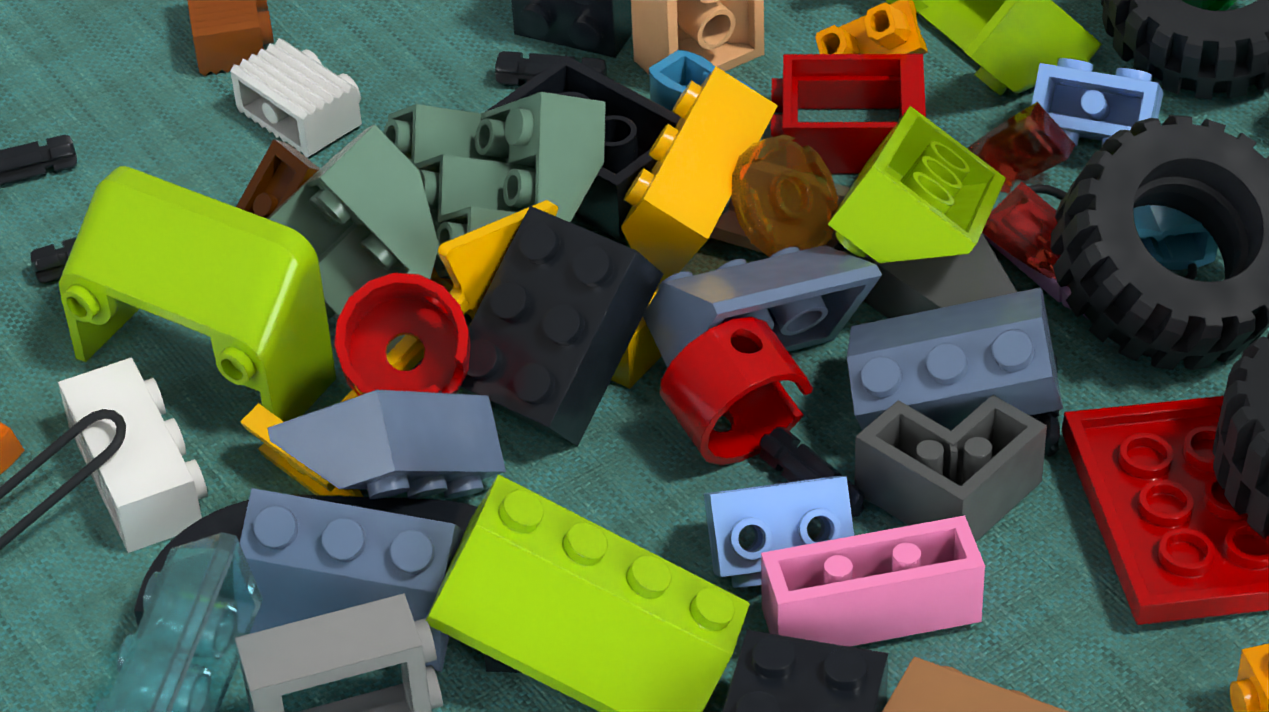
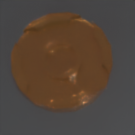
M787 135L771 137L753 143L739 156L732 174L731 199L738 223L750 242L769 257L788 247H798L801 251L825 245L831 239L834 231L828 225L831 220V214L835 213L838 209V196L832 174L820 155L809 145L801 147L792 141L796 138Z

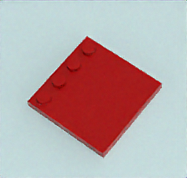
M1224 396L1064 412L1061 432L1136 625L1269 610V536L1263 538L1247 523L1248 515L1246 513L1242 515L1237 514L1224 496L1225 489H1222L1218 483L1213 468L1215 456L1212 450Z

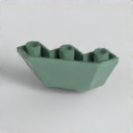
M539 92L484 113L414 104L388 114V122L383 133L420 171L440 246L442 243L545 200H549L558 206L556 217L571 222L604 163L605 102ZM437 252L434 268L439 278L451 279Z
M375 124L366 128L333 156L266 218L296 230L314 248L319 261L328 321L332 317L337 321L348 298L370 280L391 273L419 274L430 279L439 248L420 171ZM405 335L396 337L390 342L387 354Z

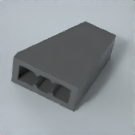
M981 233L976 246L969 254L878 263L869 255L866 257L856 255L858 258L877 264L882 276L863 301L888 319L1017 292L983 233Z

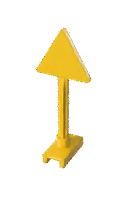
M549 200L532 206L554 216L558 212V206ZM529 207L442 243L439 246L438 254L453 282V288L449 293L460 304L463 315L468 311L473 320ZM405 335L386 357L394 368L409 371L424 358L425 349L419 339L411 335ZM351 390L341 402L358 396ZM259 403L240 421L246 430L264 442L258 448L261 454L313 494L364 497L359 489H338L272 443L269 439L267 428L284 421Z

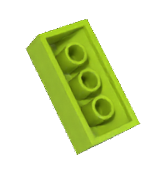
M909 106L869 158L828 225L837 231L835 234L837 240L847 250L859 257L869 255L878 263L969 254L981 236L1006 178L913 107Z
M498 474L467 525L425 621H428L430 627L599 712H703L733 655L750 603Z

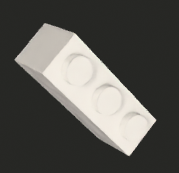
M132 357L58 382L69 428L91 412L101 409L115 410L124 418L126 435L121 447L91 475L128 553L173 538L202 518L198 500L208 497V492L200 467L195 459L188 462L184 461L182 456L186 455V447L179 426L174 418L166 421L163 420L161 415L166 414L159 387L154 378L143 380ZM98 420L74 438L86 465L113 441L116 434V425L112 420Z

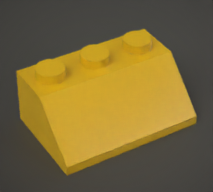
M718 67L712 70L701 86L694 81H690L672 110L673 113L681 117L675 128L669 124L665 126L648 156L657 161L651 172L645 168L640 171L624 197V200L631 204L632 208L624 220L621 229L630 247L637 250L664 274L660 283L666 278L679 273L709 239L778 105Z

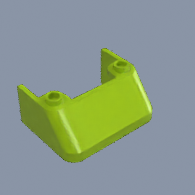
M885 0V1H886L887 3H889V4H892V3H894V2H896V1H898V0ZM912 0L916 11L951 39L964 50L965 54L981 66L974 75L1000 96L1007 88L1019 94L1035 87L1040 63L1057 66L1058 58L1089 62L1103 45L1052 0Z
M127 166L115 168L97 185L59 281L61 301L76 359L87 362L139 309H142L209 336L216 358V366L220 373L228 381L236 385H245L260 391L262 406L285 422L302 416L337 379L319 261L309 241L299 232L288 226Z

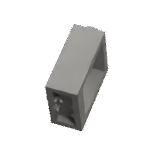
M405 593L236 637L235 642L249 711L285 712L282 695L401 664L403 684L298 712H432V709L442 707V695L435 670L432 665H425V663L437 660L434 640L428 621H425L426 618L414 621Z

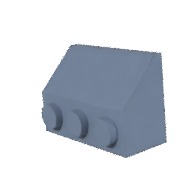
M826 245L801 251L798 247H788L776 252L767 259L749 263L744 259H736L723 264L714 271L693 275L689 271L676 273L659 284L658 291L647 307L643 318L667 368L688 343L710 328L731 319L754 317L766 321L789 352L834 341L881 278L882 274L877 264Z
M1041 288L851 326L847 363L854 413L862 431L898 400L950 431L992 395L1029 416L1063 409Z
M375 390L267 428L269 439L272 443L338 489H367L370 499L386 498L407 492L408 499L428 497L444 492L446 499L458 498L484 490L483 479L506 472L490 399L486 395Z
M251 488L237 552L239 634L243 636L405 593L414 621L424 619L429 613L464 531L453 523ZM430 627L437 660L425 663V665H432L435 671L442 672L449 636Z

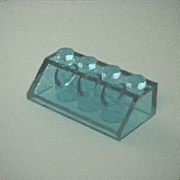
M222 532L170 549L162 571L154 572L147 583L143 599L145 612L136 633L129 634L122 643L117 660L118 677L109 698H102L99 701L94 712H219L239 661L235 638L250 633L263 600L236 535Z

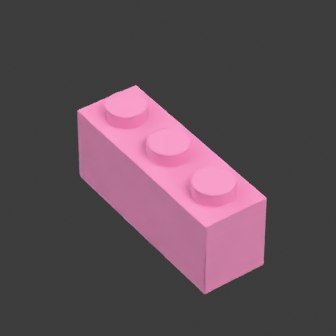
M965 515L761 553L762 611L770 634L848 647L982 622L985 564Z

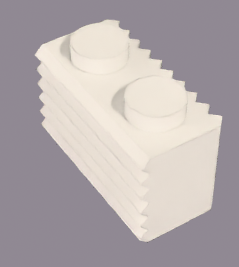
M278 38L275 45L269 43L266 50L261 48L258 55L251 54L249 60L242 59L240 65L234 64L230 71L236 107L239 112H244L247 118L251 117L254 123L259 122L262 128L266 127L269 133L273 132L276 138L280 137L283 142H288L296 150L302 152L306 158L362 124L359 106L361 94L354 80L344 73L336 75L324 67L312 51L305 49L301 52L283 39Z

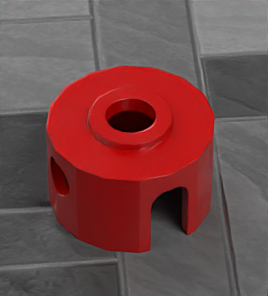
M391 273L368 281L348 298L337 319L335 349L346 381L357 396L375 390L456 394L469 370L471 344L469 330L461 306L444 286L422 275ZM402 335H411L419 339L425 349L421 364L409 371L394 368L386 357L390 342Z
M754 317L731 319L710 328L688 343L671 361L663 375L660 396L705 461L717 465L738 463L759 454L761 450L759 442L764 434H770L776 427H785L790 431L802 418L803 413L779 381L789 380L794 382L804 396L811 394L813 387L766 321ZM721 416H725L731 423V429L727 432L713 430Z

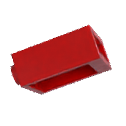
M783 54V78H772L771 102L778 105L774 113H783L773 114L771 118V150H783V169L799 174L860 173L869 158L897 122H798V109H899L900 119L909 106H911L926 117L923 54Z

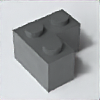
M992 395L950 431L898 400L855 437V486L864 493V499L909 526L965 515L975 542H977L1042 482L1047 425Z

